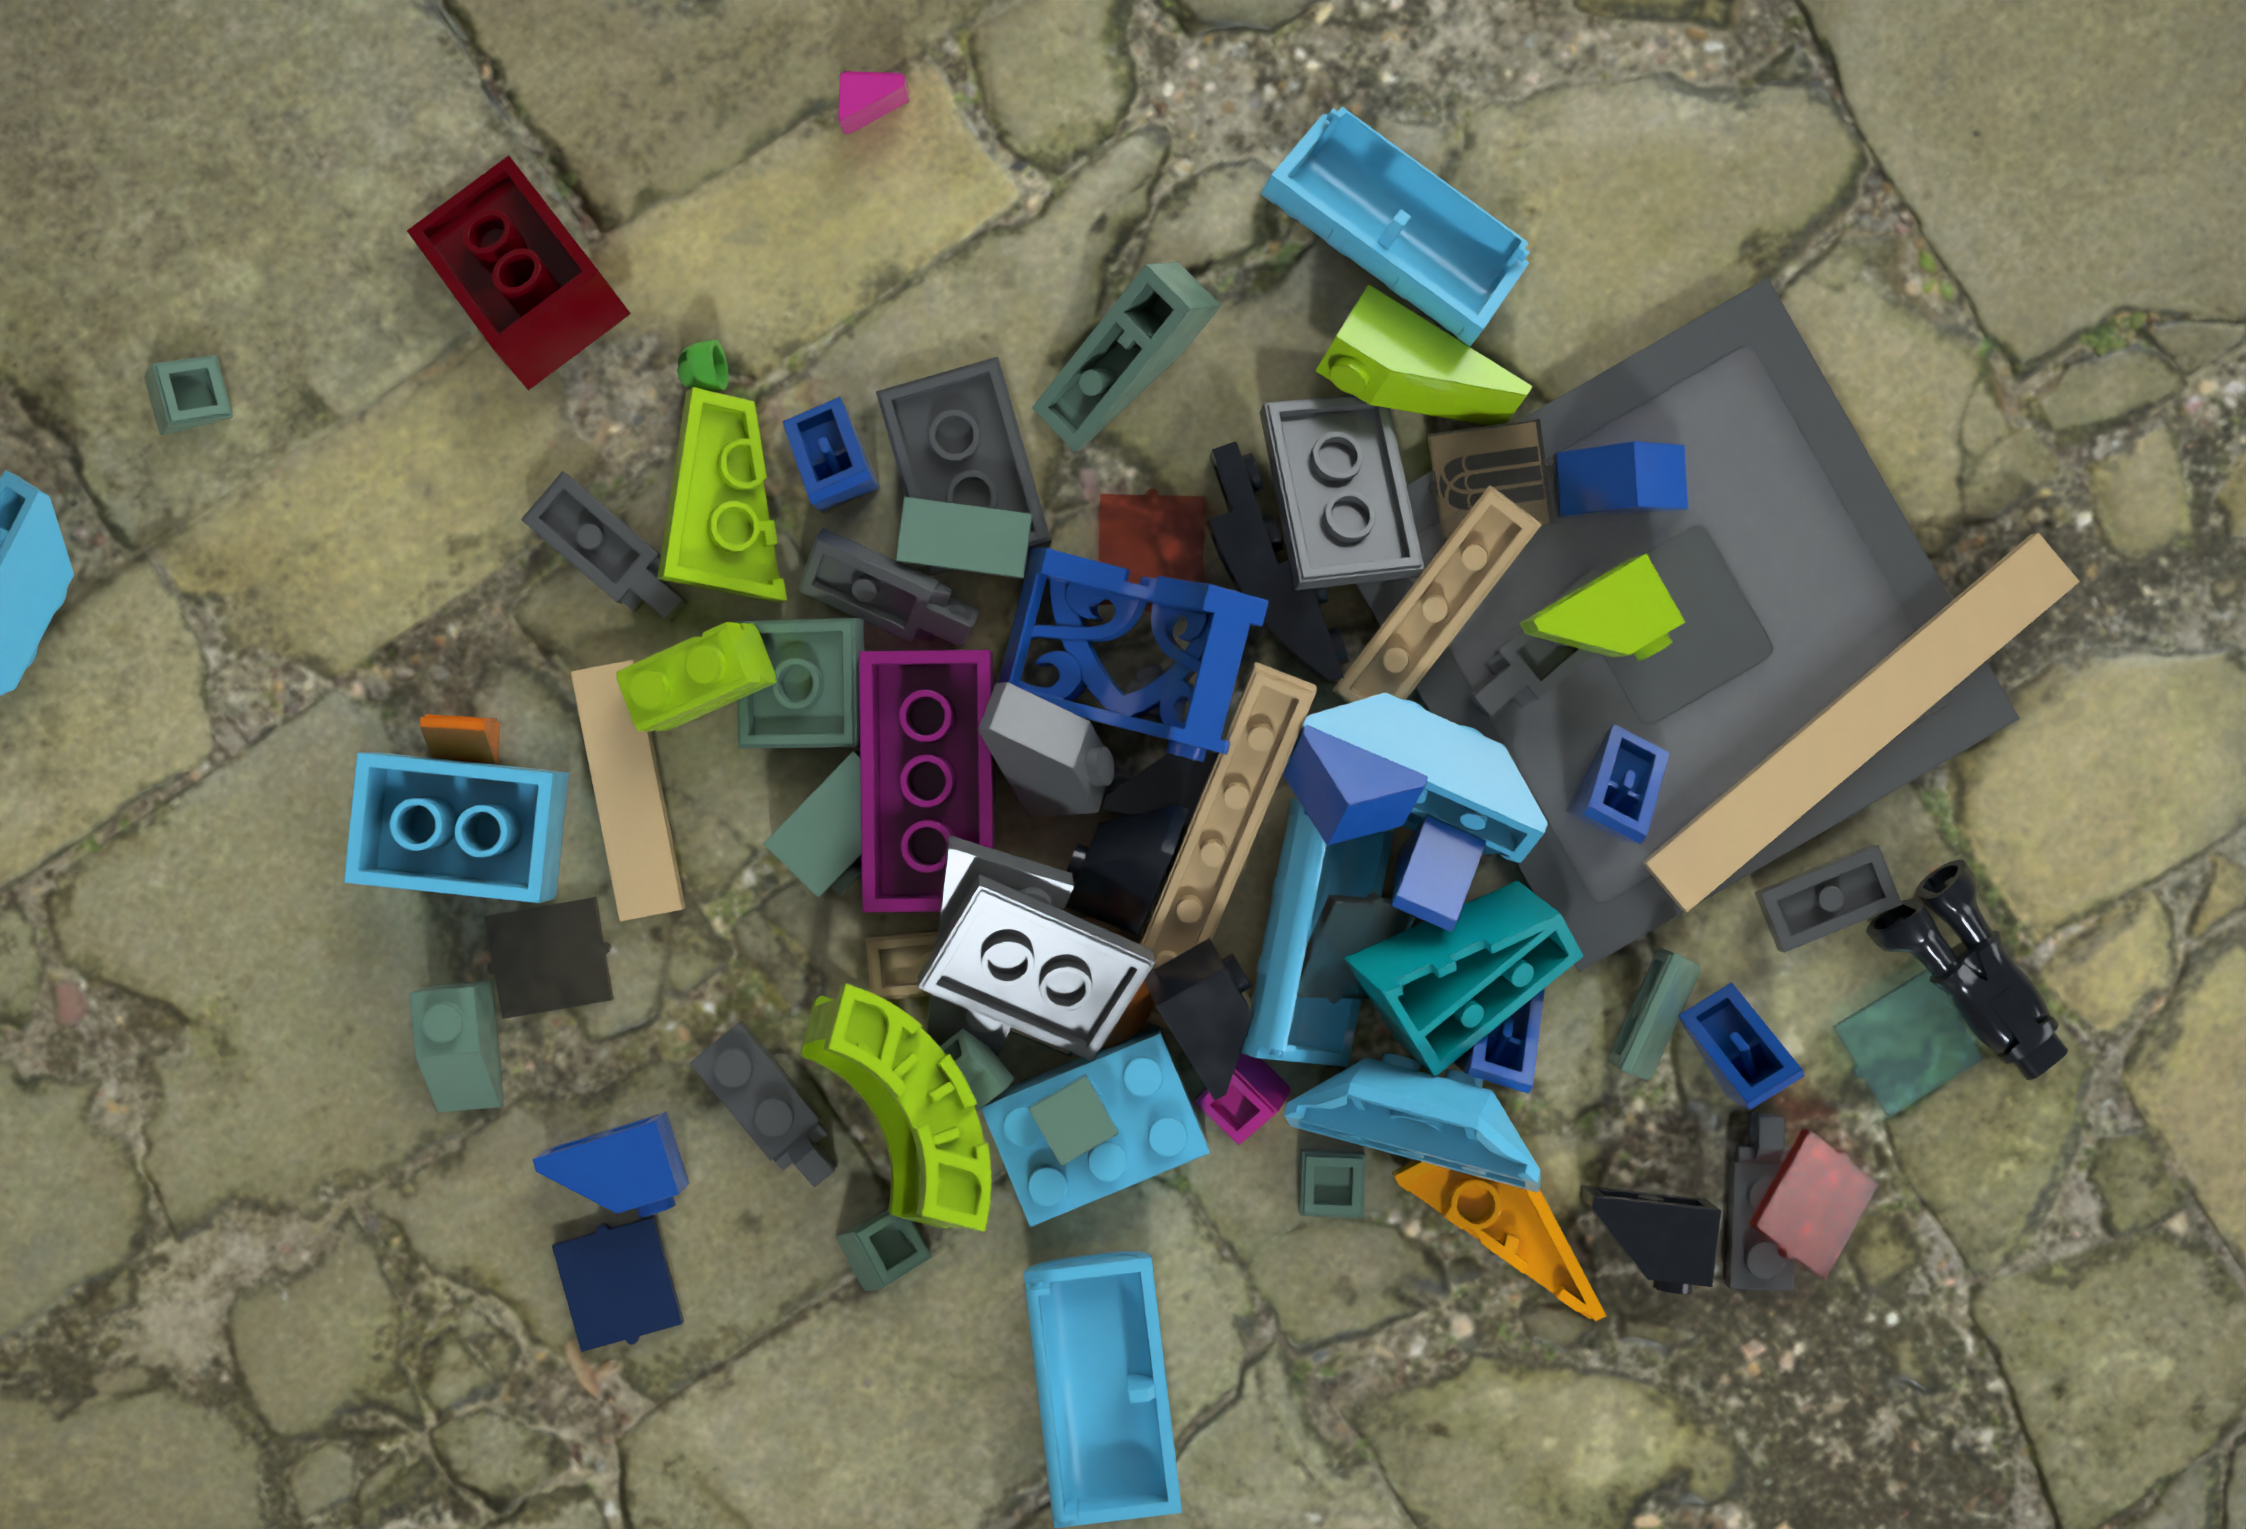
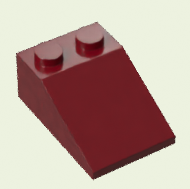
M509 155L407 230L408 234L492 349L528 391L631 314Z

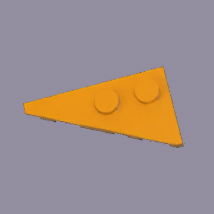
M1413 1160L1392 1172L1395 1180L1402 1188L1416 1195L1441 1213L1444 1218L1458 1228L1465 1230L1479 1240L1486 1248L1549 1290L1570 1308L1581 1313L1589 1320L1593 1318L1595 1322L1607 1316L1540 1188L1537 1193L1418 1160Z

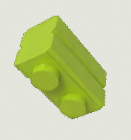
M725 622L703 632L702 637L694 636L616 672L618 685L632 722L638 732L669 731L777 683L776 674L760 632L755 624Z

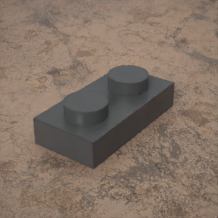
M1872 844L1754 892L1777 950L1784 953L1903 905L1879 845Z

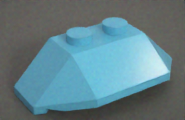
M6 470L0 476V696L16 689L26 668L33 663L37 655L38 644L54 613L64 603L67 588L74 576L50 496L18 475Z
M1386 692L1306 716L1291 751L1292 754L1305 726L1309 725L1427 775L1426 786L1403 827L1414 831L1428 815L1485 840L1486 844L1482 852L1484 855L1501 854L1506 860L1522 863L1543 836L1548 824L1505 745L1483 736L1482 733L1474 728L1460 726L1426 711L1422 706L1413 701L1401 700Z
M1384 1054L1382 1062L1364 1058L1289 1101L1286 1105L1284 1117L1291 1127L1533 1192H1539L1541 1170L1494 1092L1482 1088L1483 1079L1467 1075L1462 1071L1446 1070L1444 1078L1435 1077L1431 1074L1420 1072L1421 1064L1413 1059L1395 1054Z

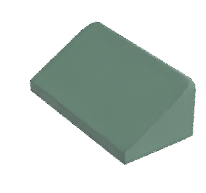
M1663 948L1656 951L1607 1058L1610 1064L1633 1076L1645 1080L1652 1078L1679 1020L1678 1015L1682 1013L1700 974V965Z

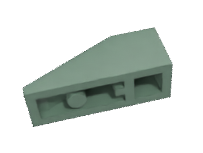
M1179 262L1146 264L1034 404L1032 409L1074 452L1080 451L1187 349L1222 305Z

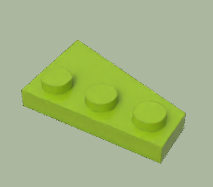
M695 387L686 391L657 579L783 603L787 601L784 578H779L774 545L778 544L774 520H770L764 487V480L767 478L755 401Z

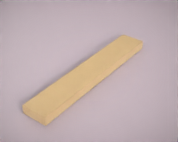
M1254 663L1223 739L1231 742L1228 754L1217 753L1139 943L1154 950L1155 964L1152 970L1208 938L1212 941L1315 697L1317 685L1263 664ZM1154 1004L1147 1022L1170 1030Z

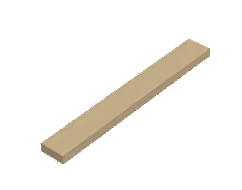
M2040 533L2029 535L1641 863L1682 911H1690L2080 581Z

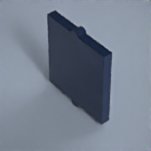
M655 1215L615 1227L602 1223L597 1227L596 1232L560 1241L552 1245L581 1352L624 1340L628 1344L633 1345L642 1335L683 1324L684 1319Z

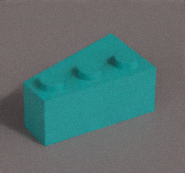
M1517 880L1463 904L1458 921L1452 932L1425 921L1351 954L1344 959L1394 1039L1436 1077L1584 955L1562 915Z

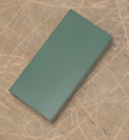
M904 497L896 561L1024 579L1033 515L1030 513Z

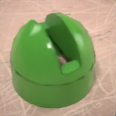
M716 339L696 342L683 349L678 357L679 366L677 374L678 379L688 389L695 387L712 392L726 390L729 380L728 366L723 348Z

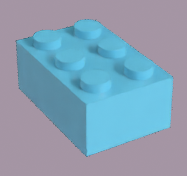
M381 752L357 753L344 883L542 903L556 899L569 772Z
M1155 1026L1135 1034L1127 1041L1114 1047L1099 1050L1092 1061L1080 1057L1009 1086L981 1108L1030 1227L1210 1153L1206 1137L1160 1026ZM1086 1074L1116 1125L1118 1134L1061 1166L1031 1115L1029 1106Z

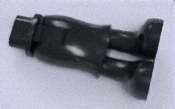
M1964 860L1948 862L1927 875L1920 882L1916 891L1924 904L1949 925L1962 941L1961 943L1951 948L1921 902L1912 899L1902 900L1903 905L1877 915L1868 925L1866 933L1884 951L1908 952L1917 958L1931 973L1930 982L1949 996L1977 1038L1995 1051L2002 1062L2005 1064L2014 1063L2027 1080H2033L2045 1073L2068 1053V1049L2055 1034L2059 1023L2054 1017L2050 1016L2045 1000L2038 988L2013 961L2004 948L2000 932L1991 930L1976 902L1977 880L1972 870Z

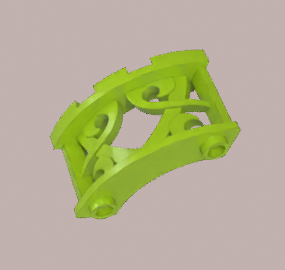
M843 984L840 986L837 999L833 1000L825 996L815 998L800 1055L829 1069L847 1082L866 1102L875 1116L882 1131L890 1160L891 1192L889 1213L892 1216L938 1228H967L978 1232H985L991 1198L990 1151L988 1143H984L982 1127L974 1106L977 1105L976 1099L951 1055L943 1052L937 1043L921 1028L922 1025L916 1019L893 1003L869 991L849 984Z

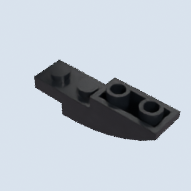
M1237 441L1212 449L1209 457L1228 512L1209 518L1206 526L1218 557L1237 592L1269 601L1263 627L1301 666L1325 683L1344 678L1340 665L1348 663L1349 658L1342 635L1337 626L1327 629L1319 606L1329 602L1326 588L1295 590L1289 560L1281 563L1277 562L1274 553L1284 550V546L1273 514L1261 515L1254 492L1262 490L1263 483L1253 454L1249 453L1241 456Z

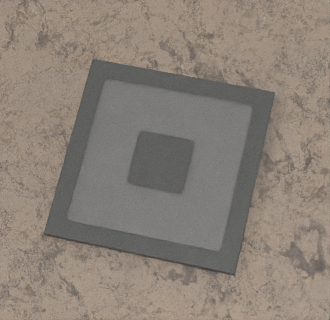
M1768 277L1512 424L1519 425L1535 422L1540 464L1532 467L1470 475L1466 481L1470 490L1485 489L1490 485L1498 487L1496 490L1542 525L1415 689L1429 712L1460 726L1474 728L1482 733L1483 736L1505 745L1548 822L1545 833L1522 863H1515L1530 890L1557 910L1565 920L1584 955L1574 964L1578 972L1583 971L1684 912L1641 863L1952 601ZM1631 441L1685 445L1687 510L1558 518L1556 453ZM1537 447L1467 456L1464 460V467L1468 471L1539 462ZM1463 457L1450 461L1444 467V474L1448 482L1455 476L1464 473L1461 465ZM1434 470L1407 485L1424 570L1483 494H1472L1469 498V505H1467L1468 494H1459L1450 489L1448 492V504L1460 510L1441 520ZM1440 474L1439 489L1444 499L1447 485L1443 482ZM1465 476L1456 480L1452 486L1459 490L1467 491L1464 486ZM1643 554L1648 555L1685 620L1684 624L1668 632L1673 643L1641 661H1637L1634 654L1612 658L1593 653L1540 700L1533 699L1526 706L1520 708L1514 699L1511 698L1492 716H1482L1467 697L1493 675L1484 663L1495 654L1493 651L1521 628L1520 622L1542 610L1589 568L1596 567L1602 575L1629 558ZM1419 577L1358 583L1355 585L1379 627H1381ZM1987 660L1702 901L2020 719ZM1613 724L1670 753L1648 835L1641 844L1622 841L1566 812L1607 731Z

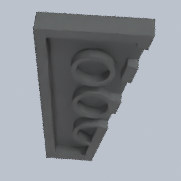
M949 835L936 945L979 874L1060 910H1064L1074 887L1072 873ZM930 993L925 1032L939 1047L961 1029H965L990 1047L997 1057L999 1056L1011 1029L1010 1026Z

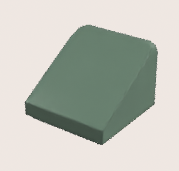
M217 355L154 363L146 371L144 376L160 435L174 434L233 417Z
M888 1208L845 1230L836 1237L865 1291L886 1287L932 1257L914 1221L892 1216Z

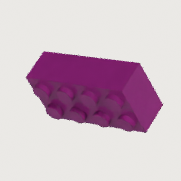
M991 650L859 651L862 913L940 912L948 836L950 835L996 850L995 759L978 732L994 690L993 652Z

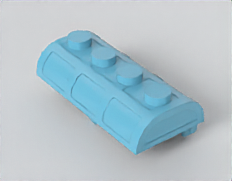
M1341 107L1339 111L1333 108L1328 115L1322 114L1271 174L1261 192L1263 197L1279 206L1287 215L1301 222L1338 252L1349 257L1386 284L1390 290L1403 299L1408 300L1434 319L1442 328L1456 335L1459 340L1469 347L1484 330L1529 264L1525 260L1530 253L1526 249L1529 242L1344 107Z
M1290 797L1276 877H1274L1271 891L1272 898L1264 939L1256 968L1257 974L1250 1005L1253 1018L1241 1052L1261 1059L1348 1067L1363 988L1344 958L1380 942V939L1373 936L1395 828L1327 846L1299 800Z
M1139 1251L1107 1252L1054 1259L1028 1267L1024 1271L1025 1295L1054 1528L1182 1513L1152 1256Z

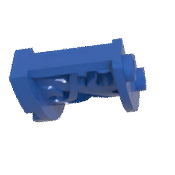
M1029 547L1025 569L1026 575L998 683H1011L1084 719L1169 740L1166 753L1204 762L1207 750L1228 754L1231 742L1222 740L1221 736L1250 625L1263 626L1269 601L1212 584L1179 580L1159 575L1157 579L1141 576L1140 584L1127 582L1130 570L1127 568L1049 548ZM1046 579H1050V596L1056 626L1035 625ZM1110 600L1115 608L1113 619L1100 626L1087 627L1085 618L1103 621L1098 615L1097 609L1102 601ZM1146 604L1152 605L1151 627L1155 640L1160 649L1176 662L1162 676L1149 685L1126 695L1108 674L1092 642L1111 641L1125 635L1137 624L1145 610ZM1184 617L1187 620V627L1178 638L1189 642L1185 650L1177 644L1172 635L1174 625ZM1031 640H1062L1066 652L1053 651L1046 653L1035 663L1043 667L1056 666L1059 671V680L1055 685L1038 687L1021 680ZM1195 673H1198L1195 686L1191 683H1188V681L1193 677V675ZM1088 687L1106 710L1071 701L1081 695L1085 688ZM1189 699L1190 705L1186 721H1184L1182 718V708ZM1160 706L1163 724L1135 717Z

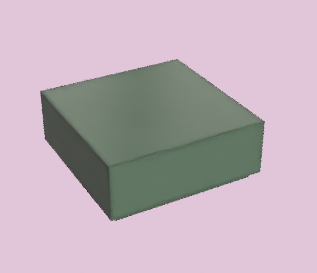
M1086 1074L1029 1106L1031 1115L1061 1166L1118 1134L1116 1125Z
M1301 1149L1300 1216L1364 1218L1365 1152Z

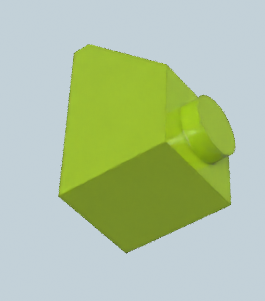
M1643 554L1627 559L1519 624L1525 634L1612 658L1634 654L1637 661H1641L1673 643L1668 632L1684 624L1685 620L1648 555Z

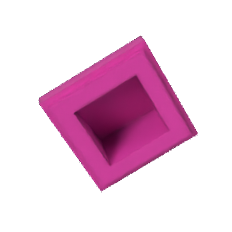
M844 71V73H840L838 117L844 135L861 129L909 102L910 92L906 78L902 73Z
M1241 1052L1226 1095L1214 1100L1208 1089L1205 1088L1196 1097L1194 1103L1231 1139L1240 1145L1279 1112L1290 1094L1291 1088L1261 1058H1254Z

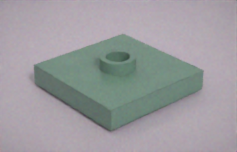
M864 619L736 621L739 624H755L760 632L777 680L776 684L737 700L738 748L860 747L859 651H864Z

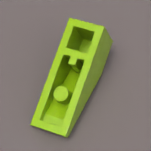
M1369 284L1315 370L1332 381L1340 390L1353 394L1369 405L1493 427H1504L1533 387Z

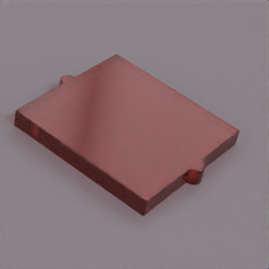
M1149 489L1146 495L1100 494L1099 562L1129 569L1130 573L1127 582L1140 584L1141 576L1157 579L1158 575L1203 583L1205 496L1159 495L1156 489ZM1104 600L1099 604L1114 606L1110 600ZM1146 604L1145 611L1151 613L1152 605Z
M1802 1128L1748 1224L1779 1247V1256L1789 1260L1795 1259L1814 1275L1826 1280L1879 1184L1849 1161L1850 1154L1839 1149L1834 1150L1812 1131Z

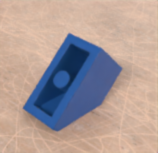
M667 1111L548 1148L532 1159L535 1170L539 1174L616 1214L634 1208L637 1209L639 1217H646L665 1211L676 1205L674 1196L679 1195L689 1184Z

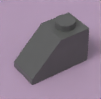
M996 683L978 732L1029 818L1098 813L1107 785L1111 784L1114 777V760L1110 750L1103 746L1091 722L1011 683Z

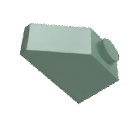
M853 751L763 843L818 898L825 895L831 888L839 895H842L862 875V863L859 861L862 857L860 751Z
M493 980L429 985L410 992L415 1058L438 1113L504 1106Z

